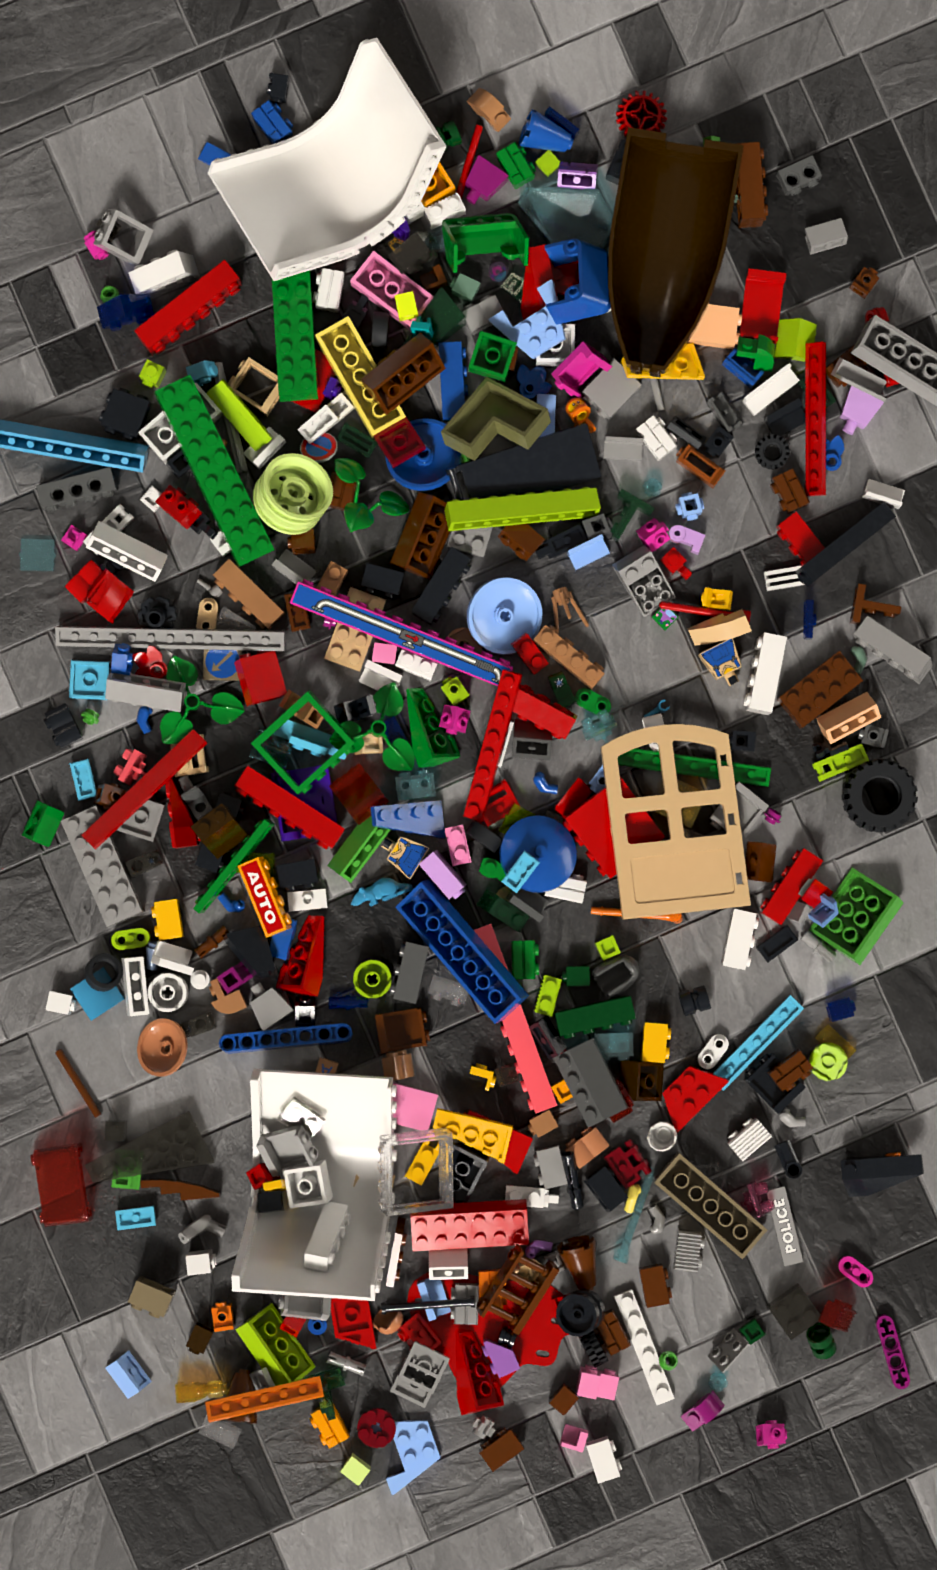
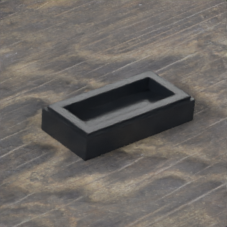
M785 925L756 948L768 963L797 942L798 938L789 926Z

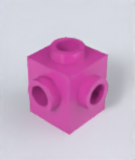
M655 518L636 531L642 543L651 552H654L670 540L667 534L669 531L664 522L659 523Z
M444 704L439 727L445 728L446 733L457 735V732L465 733L471 711Z
M777 1420L765 1421L766 1424L755 1426L757 1446L778 1449L779 1445L786 1443L787 1431L784 1428V1424H777Z

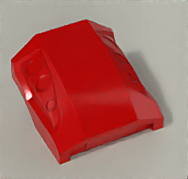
M105 569L93 583L84 601L113 624L114 619L132 597L134 591L109 570Z

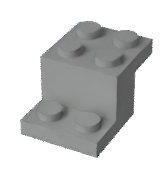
M414 1341L390 1392L425 1408L431 1394L434 1393L450 1357Z

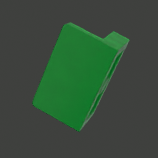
M37 800L22 836L49 847L64 816V812Z

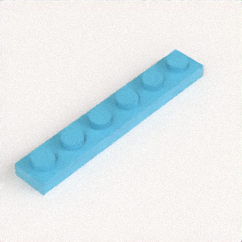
M791 995L713 1072L716 1076L730 1080L722 1088L723 1091L804 1009Z

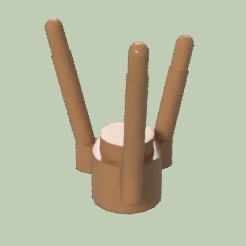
M567 587L552 591L554 596L551 598L555 628L558 631L557 603L559 606H564L568 619H571L567 605L569 600L586 627L589 626L572 593L568 592Z

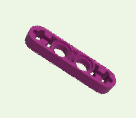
M881 1314L876 1318L875 1325L891 1381L896 1388L905 1389L909 1386L910 1377L895 1325L891 1317ZM882 1319L889 1321L887 1329L889 1332L892 1330L893 1333H886L884 1327L880 1326ZM888 1337L895 1339V1345L891 1348L885 1346V1340ZM893 1356L900 1357L901 1362L898 1366L890 1364V1359ZM893 1370H900L901 1376L903 1378L906 1377V1379L903 1380L902 1385H900L899 1382H896V1380H898V1374L897 1372L893 1373Z

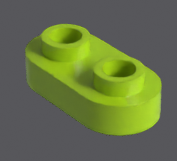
M144 928L117 931L113 934L111 942L114 948L118 950L144 947L150 941V933ZM139 934L144 935L143 941L138 940L137 937ZM120 937L125 938L124 944L119 943L118 940Z

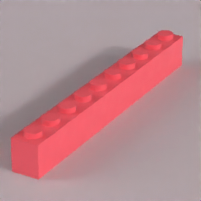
M492 924L475 929V933L508 970ZM520 1004L502 1021L504 1026L500 1028L504 1038L508 1037L510 1044L507 1047L510 1056L515 1055L517 1062L513 1064L517 1074L521 1073L523 1081H520L523 1091H528L530 1099H527L530 1111L535 1110V1113H539L558 1105Z

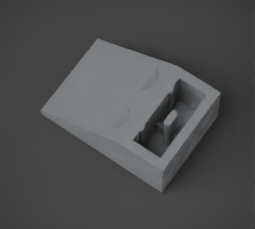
M645 545L612 564L617 576L643 617L660 608L659 603L661 601L669 602L676 598L652 552Z

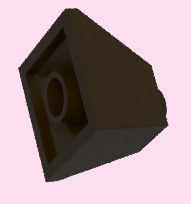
M621 1060L620 1080L633 1101H662L664 1063Z

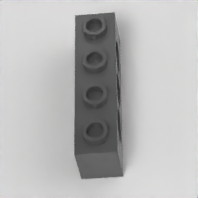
M111 467L36 486L41 508L44 511L47 510V512L59 510L58 507L65 505L66 508L74 507L77 505V502L81 501L85 503L93 502L96 500V497L100 496L109 498L118 492ZM94 482L101 483L99 490H92L91 486ZM77 486L82 487L80 495L73 494V490ZM58 491L64 492L61 500H56L54 497Z

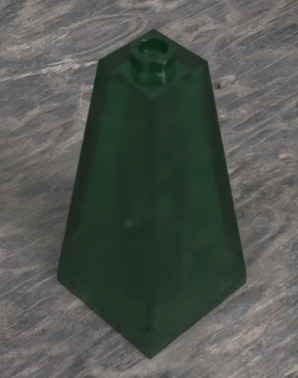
M442 287L437 291L421 316L422 322H427L428 317L431 318L433 337L430 341L435 349L439 346L438 343L446 341L466 325L465 315ZM412 331L403 343V345H405L413 338Z

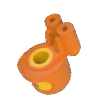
M574 397L566 403L565 411L575 423L574 426L586 423L589 432H595L596 427L588 418L591 412L590 407L581 398Z

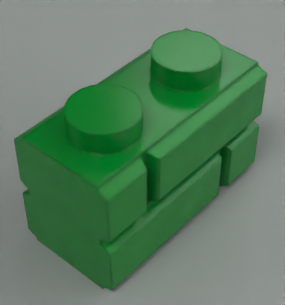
M516 142L496 153V158L504 172L509 175L508 179L514 189H518L535 178L534 172H536L532 162L528 163L524 157L527 155L524 148L518 146Z
M535 940L511 941L512 976L515 979H535V975H539V963L535 964V956H539V945L535 944Z

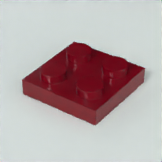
M407 417L374 435L375 441L393 468L426 450L424 443Z

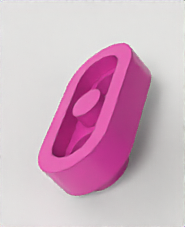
M848 1255L839 1259L838 1269L843 1275L859 1287L865 1288L872 1284L873 1274L868 1268ZM845 1262H850L851 1264L848 1269L844 1268ZM863 1273L866 1274L865 1280H860L859 1276Z

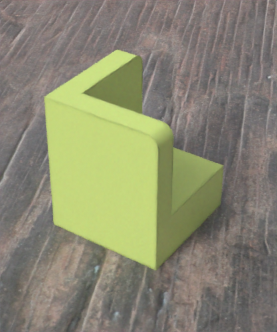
M352 1453L341 1467L340 1472L356 1485H360L370 1472L371 1467Z

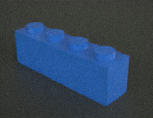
M461 341L438 343L439 356L446 368L440 373L443 422L452 419L465 403L464 396H468V384L464 385L463 377H467V366H463L462 358H466V349L462 347Z

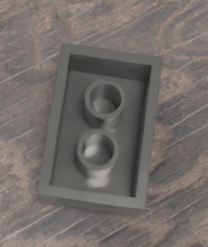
M411 942L401 945L399 956L403 958L401 964H397L395 971L398 980L397 983L393 982L390 994L394 995L393 999L417 1003L429 950L428 946Z

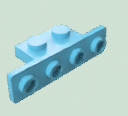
M288 720L274 733L276 736L289 740V743L293 744V748L302 751L304 748L311 751L310 754L321 757V755L325 756L326 754L333 756L338 751L329 742L331 734L292 720ZM343 753L339 758L344 760L347 755Z

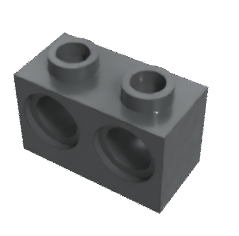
M812 155L779 170L776 177L785 196L789 194L794 196L799 194L802 188L807 186L812 188L818 185L822 174ZM805 170H810V171H812L813 176H812V177H807V176H805L804 171H805ZM793 178L796 184L790 185L786 179Z

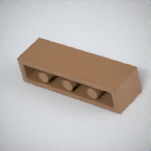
M230 559L213 574L216 578L214 582L221 589L225 587L230 592L228 596L235 603L237 601L243 604L241 609L249 616L253 614L257 618L255 622L262 629L266 627L270 630L285 614Z

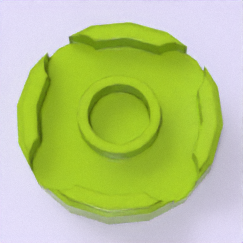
M822 1043L812 1050L809 1062L813 1066L811 1070L814 1075L819 1079L831 1081L840 1078L845 1073L848 1057L839 1045Z

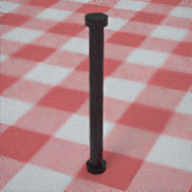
M475 1296L463 1299L386 1304L384 1302L381 1303L382 1314H386V1312L462 1306L475 1308Z

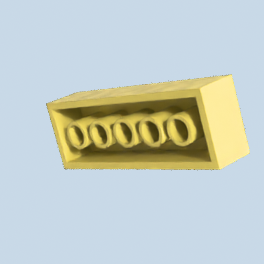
M349 316L315 335L318 345L371 437L406 418L400 405L386 415L367 392L360 380L377 365Z

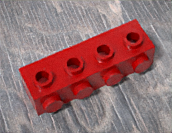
M802 848L800 851L796 850L791 858L793 863L790 867H785L781 873V876H783L780 883L776 882L770 890L772 895L769 899L765 898L760 906L762 908L760 913L778 925L783 924L801 896L798 894L809 878L812 879L823 862L822 859L805 848Z

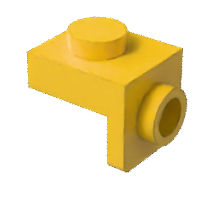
M705 587L701 596L702 605L710 609L731 610L733 591Z
M476 1063V1066L471 1065L469 1074L487 1078L485 1090L489 1091L490 1087L494 1088L496 1076H493L494 1071L487 1070V1066Z

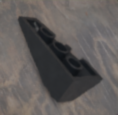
M454 1143L445 1159L440 1204L467 1203L490 1156L463 1143Z

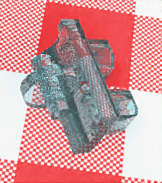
M606 709L597 713L600 721L593 724L590 717L581 720L582 732L586 741L594 738L596 742L603 739L604 743H607L606 737L613 734L611 729L618 726L613 715H610Z

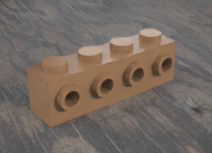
M545 625L533 639V642L592 690L605 673L602 672L604 668L597 662L591 663L588 660L589 656L582 650L578 652L574 649V643L566 637L562 639L558 635L559 631L552 625L549 627Z

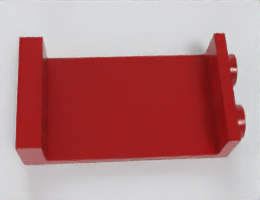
M748 269L742 306V321L739 330L740 337L758 340L760 334L770 338L774 344H777L786 273Z

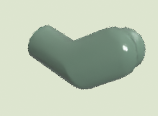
M853 646L850 653L856 658L854 670L861 675L867 662V657L861 646Z

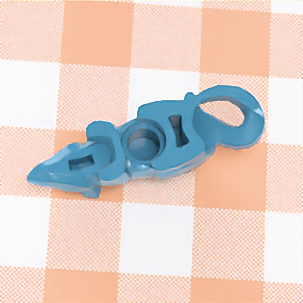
M381 878L366 889L360 887L351 905L358 906L365 901H370L369 905L374 906L378 904L380 899L382 901L390 900L398 895L412 891L413 887L411 884L398 883L391 878Z

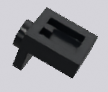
M310 996L296 997L295 1027L315 1026V998Z

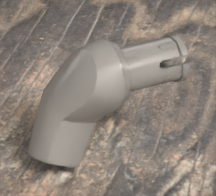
M203 1215L185 1227L178 1234V1237L183 1244H186L207 1230L222 1238L227 1226L212 1220L211 1215Z

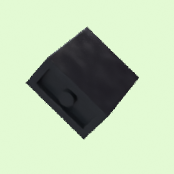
M767 1053L759 1060L761 1064L756 1069L752 1067L745 1074L747 1077L744 1080L779 1114L806 1087L797 1080L795 1082L796 1086L787 1092L786 1089L781 1091L767 1073L780 1060L773 1053L770 1055Z

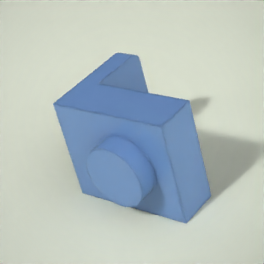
M822 893L820 895L821 903L808 913L810 920L824 928L839 912L837 901L833 897H828Z

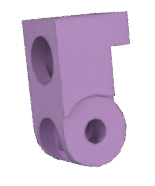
M681 525L671 527L668 535L671 542L675 544L682 543L692 547L691 553L698 555L705 538V534Z

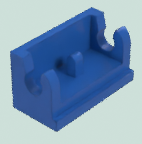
M734 348L722 365L751 389L765 372L763 370H754L753 363L746 357L736 356L737 349Z

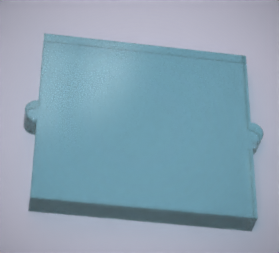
M21 539V553H19L20 571H54V558L56 557L55 540Z

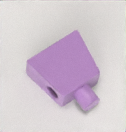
M851 386L840 415L841 419L847 421L842 430L853 435L856 427L864 429L884 402Z

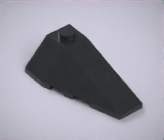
M922 1154L855 1157L841 1160L842 1180L849 1197L869 1196L924 1174Z

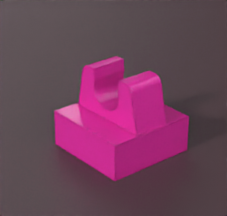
M71 525L61 541L78 552L88 535Z

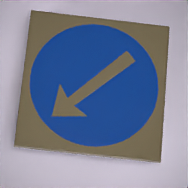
M204 649L203 680L239 681L234 662L240 659L239 656L242 655V650Z

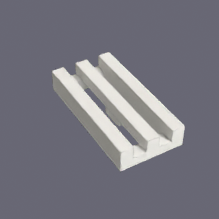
M802 566L764 572L766 590L772 591L805 585L798 581L770 586L772 582L798 578L797 574L771 579L768 577L770 575L794 572Z

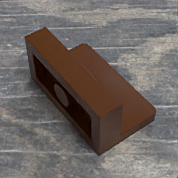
M747 841L745 864L748 880L773 882L776 855L775 844Z

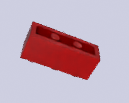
M797 511L776 527L778 529V536L783 541L786 540L790 545L788 547L794 556L798 555L802 560L800 561L802 566L825 549Z

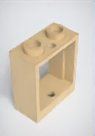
M248 357L246 361L243 360L238 367L240 371L236 377H231L228 385L242 401L268 417L279 400L278 376ZM251 367L277 383L262 406L237 390Z

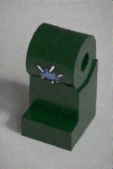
M562 671L548 676L549 683L559 705L566 708L577 702Z

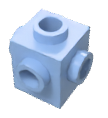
M684 493L678 499V504H675L677 514L681 515L682 519L687 518V521L698 519V515H701L702 509H704L703 500L699 498L698 493ZM686 505H691L693 509L687 511Z

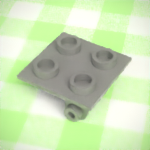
M733 1328L725 1335L719 1345L713 1348L708 1357L724 1374L750 1344Z

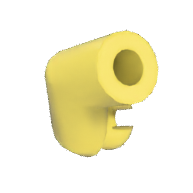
M633 1184L627 1189L628 1198L624 1207L627 1213L634 1211L638 1194L641 1193V1186L639 1184Z

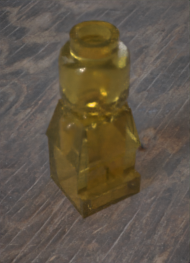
M221 1380L208 1381L207 1384L202 1382H193L191 1384H184V1381L177 1382L175 1384L176 1403L195 1402L207 1396L209 1398H221L228 1392L227 1382L223 1383Z

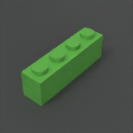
M371 807L327 865L350 883H352L390 832V829L374 827L372 825Z

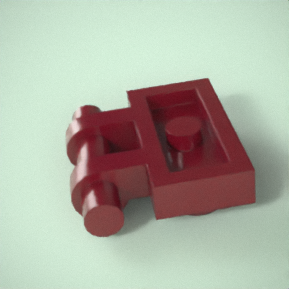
M631 1139L625 1142L628 1148L627 1151L623 1152L619 1146L604 1156L626 1189L641 1179L637 1173L641 1169L645 1175L652 1172L648 1165V1160L643 1158L639 1152L640 1148ZM631 1155H633L638 1163L634 1167L628 1159Z

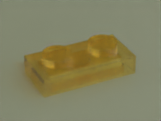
M829 1024L815 1036V1039L820 1044L834 1043L839 1045L845 1051L848 1059L856 1051Z

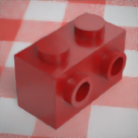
M169 485L155 502L188 530L202 514L197 508L199 504L191 497L188 500L185 497L187 494L181 488L177 487L175 489Z

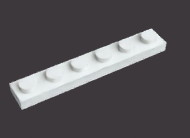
M629 1289L614 1295L656 1405L675 1399L665 1372L659 1364L658 1354L633 1290Z

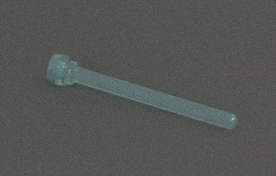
M651 1173L645 1177L621 1248H618L613 1256L614 1260L625 1264L628 1263V1248L654 1178Z

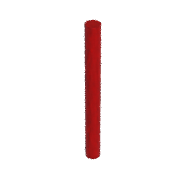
M480 125L475 127L456 190L461 199L483 127Z

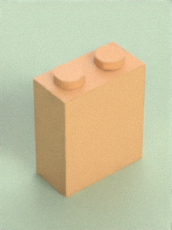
M709 304L688 344L694 343L695 345L734 349L740 337V333H737V325L741 326L742 314H739L740 308Z

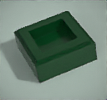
M755 1318L739 1328L750 1345L766 1335Z

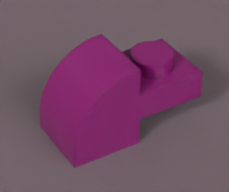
M240 962L219 975L217 980L226 993L229 994L252 979L253 976L243 963Z
M712 1390L699 1399L695 1405L683 1412L680 1417L693 1432L716 1417L725 1405Z

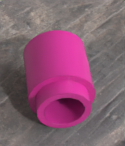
M95 230L84 237L85 245L94 259L103 260L109 256V253L93 244L95 241Z

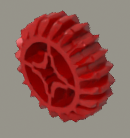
M644 90L642 95L635 91V97L629 93L628 100L622 99L623 105L619 104L618 109L620 111L616 112V116L619 117L616 120V124H622L619 126V131L625 130L624 137L627 136L628 127L633 128L627 119L635 122L637 129H643L645 124L652 122L656 123L646 130L661 132L660 129L665 128L663 122L667 121V117L663 115L667 113V110L662 109L664 107L663 102L658 103L659 97L652 99L653 93L646 96V91ZM640 103V107L637 110L627 111L631 106ZM646 104L653 108L656 115L646 109ZM641 109H643L642 114H644V118L640 124L639 115L641 114Z

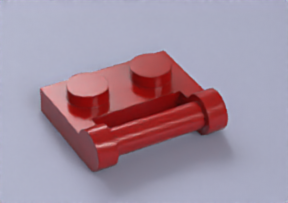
M505 778L500 780V783L491 789L490 797L502 790H505L506 795L487 805L484 815L487 827L521 809Z

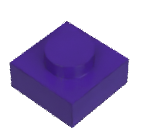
M330 377L322 393L330 401L341 392V384L338 379Z

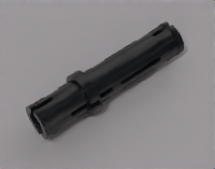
M566 1151L561 1156L568 1183L567 1193L570 1194L572 1209H580L584 1207L581 1195L582 1185L579 1184L574 1152Z

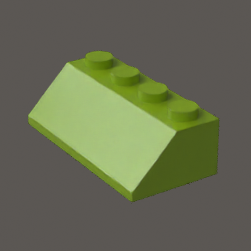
M271 1303L235 1330L261 1368L267 1367L275 1386L301 1380L316 1366L297 1338L279 1329L283 1318Z

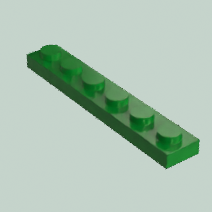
M264 819L256 824L254 827L256 829L255 832L244 839L243 847L232 854L231 862L228 865L225 864L220 869L219 877L216 880L213 879L207 886V892L204 895L201 894L196 899V905L193 908L195 911L204 913L239 870L238 865L243 864L275 823L270 819Z

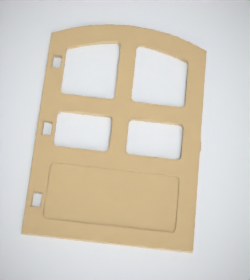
M659 725L632 731L601 747L622 920L751 906L729 734L696 725ZM673 741L693 742L715 748L720 783L719 789L686 793L679 792ZM657 743L664 794L623 798L618 756L632 749ZM726 754L727 766H721L720 755ZM715 804L722 805L726 829L724 835L686 838L684 836L682 808ZM665 810L667 812L669 840L630 844L628 842L625 814ZM728 814H734L735 825H729ZM741 872L743 884H737L735 873Z

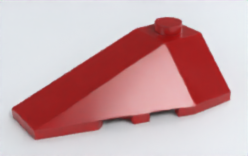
M544 245L528 248V266H525L521 302L523 320L546 306L537 288L551 279L554 281L550 259Z
M173 778L165 783L167 798H169L167 805L170 818L172 817V821L169 822L172 848L199 846L198 841L201 840L190 827L194 824V821Z
M472 1331L456 1334L457 1399L461 1415L504 1406L500 1385L497 1380L494 1381L490 1373L491 1368L489 1364L486 1365L482 1357L483 1352Z

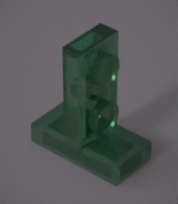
M621 489L617 498L630 506L624 507L620 514L623 517L620 523L616 522L610 531L613 533L611 539L616 542L619 541L636 510L650 517L655 509Z
M486 889L477 903V906L519 933L530 917L488 889Z
M338 1367L303 1377V1380L317 1376L321 1377L324 1397L319 1398L323 1401L319 1402L322 1414L326 1413L328 1421L336 1419L331 1389L345 1386L341 1368Z

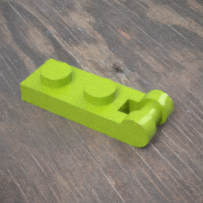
M861 743L849 748V750L812 764V766L817 770L819 775L817 778L820 782L869 761ZM826 764L829 765V768L831 770L827 773L825 772L823 767Z

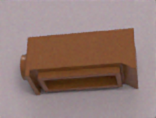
M690 444L686 448L682 446L676 454L679 457L676 461L679 465L712 489L726 471L698 452ZM690 453L715 470L711 477L686 460Z

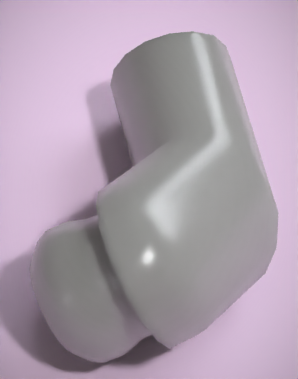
M784 1108L780 1112L779 1118L786 1126H806L805 1117H794L788 1108Z
M655 1204L649 1208L655 1218L654 1223L650 1226V1231L653 1234H658L664 1230L666 1218L658 1205Z

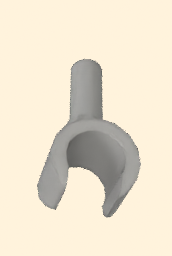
M200 578L197 580V583L206 588L214 598L219 597L223 593L217 584L211 588L210 585Z

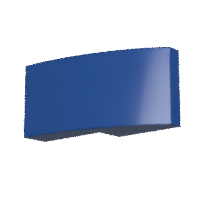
M291 919L292 923L290 925L292 928L272 936L270 943L272 957L282 960L289 958L291 941L295 936L297 920Z

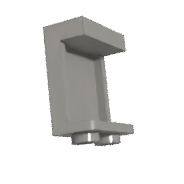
M615 358L610 362L613 367L608 372L603 370L582 392L584 396L582 399L589 406L593 405L597 408L596 412L601 418H607L608 420L642 386L636 378L626 377L623 366Z
M738 782L735 788L743 838L769 805ZM720 804L709 817L712 821L710 824L717 830L723 829L726 832L723 807ZM728 814L729 825H735L734 814Z
M302 1124L260 1135L256 1145L272 1177L280 1175L282 1168L305 1162H308L309 1166H314L318 1157L317 1148L313 1146L309 1133L305 1131Z
M282 1295L279 1298L278 1309H281V1316L327 1321L330 1316L331 1298Z

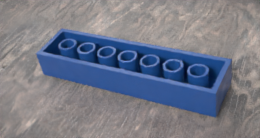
M430 879L420 882L396 906V909L494 1024L503 1021L529 996Z

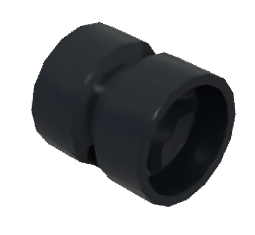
M704 985L694 988L692 992L686 990L678 993L685 1017L696 1014V1010L702 1012L711 1009Z

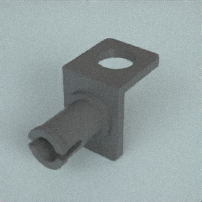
M187 775L177 781L184 791L181 797L188 804L197 820L213 810L204 793L198 786H193ZM198 803H205L206 809L203 812L196 811Z

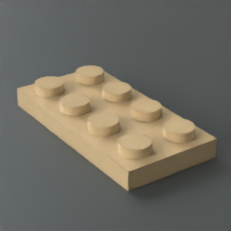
M350 587L347 594L350 597L349 601L353 603L357 601L363 602L368 605V609L373 611L375 608L383 610L386 603L385 599ZM337 622L324 659L360 672L373 636Z

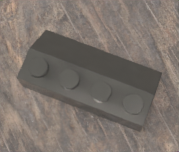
M594 1038L554 1057L588 1128L629 1108Z

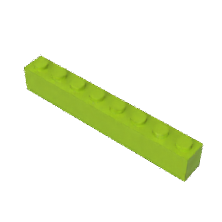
M583 487L578 490L564 489L557 492L549 490L536 494L529 492L524 495L509 494L505 497L490 496L484 499L470 498L463 501L455 499L447 502L445 516L448 531L591 518L599 514L601 507L597 488Z

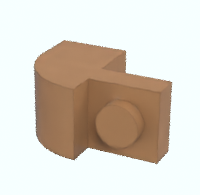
M478 88L467 100V103L476 114L484 117L496 132H499L511 120L510 116L503 109L504 106L491 93L482 88Z
M288 690L279 706L287 711L301 697ZM310 702L306 703L293 715L315 729L319 727L324 719Z
M217 979L210 981V992L213 997L217 996L218 999L211 1002V1004L217 1011L232 1014L248 1007L241 989L226 995Z

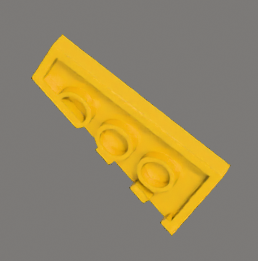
M689 343L685 346L677 359L664 374H661L660 378L649 376L650 373L642 372V374L631 373L624 357L621 360L627 378L703 380L705 378L694 343Z
M437 1108L433 1128L504 1164L513 1125Z

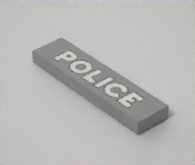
M785 1186L765 1190L784 1266L803 1262Z

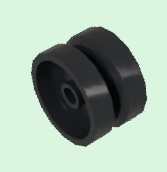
M589 1289L573 1291L559 1302L556 1309V1318L559 1326L571 1336L581 1337L595 1330L605 1317V1306L602 1299L597 1293Z

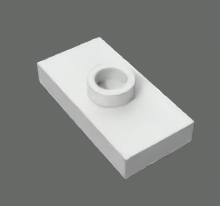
M326 889L287 892L289 912L328 908Z

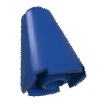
M531 109L527 116L528 121L523 126L520 135L519 146L558 152L570 150L574 141L571 138L572 134L538 111Z

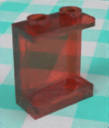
M360 763L351 767L347 773L337 778L329 786L358 825L371 816V807L383 806L389 802Z

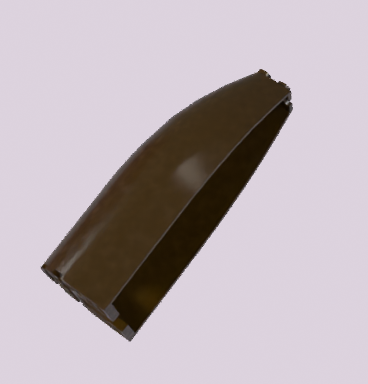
M628 127L611 223L608 289L618 341L626 365L630 368L631 373L642 374V372L650 373L649 376L660 378L661 374H664L683 351L708 308L727 246L744 145L705 139L704 147L668 142L667 133Z

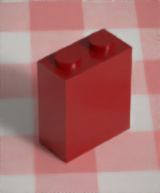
M257 651V655L253 656L250 653L239 656V660L234 662L246 706L279 699L286 695L287 690L275 651Z

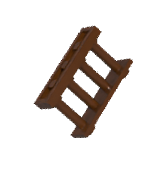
M516 1244L509 1251L505 1263L484 1296L478 1300L476 1309L483 1318L490 1311L508 1320V1325L512 1332L519 1335L560 1270L549 1259L546 1264L541 1265L523 1256V1249L519 1244ZM518 1262L539 1272L535 1281L532 1282L513 1272ZM508 1278L529 1288L525 1297L522 1298L503 1288ZM500 1295L518 1304L519 1307L515 1313H509L493 1305L496 1297Z

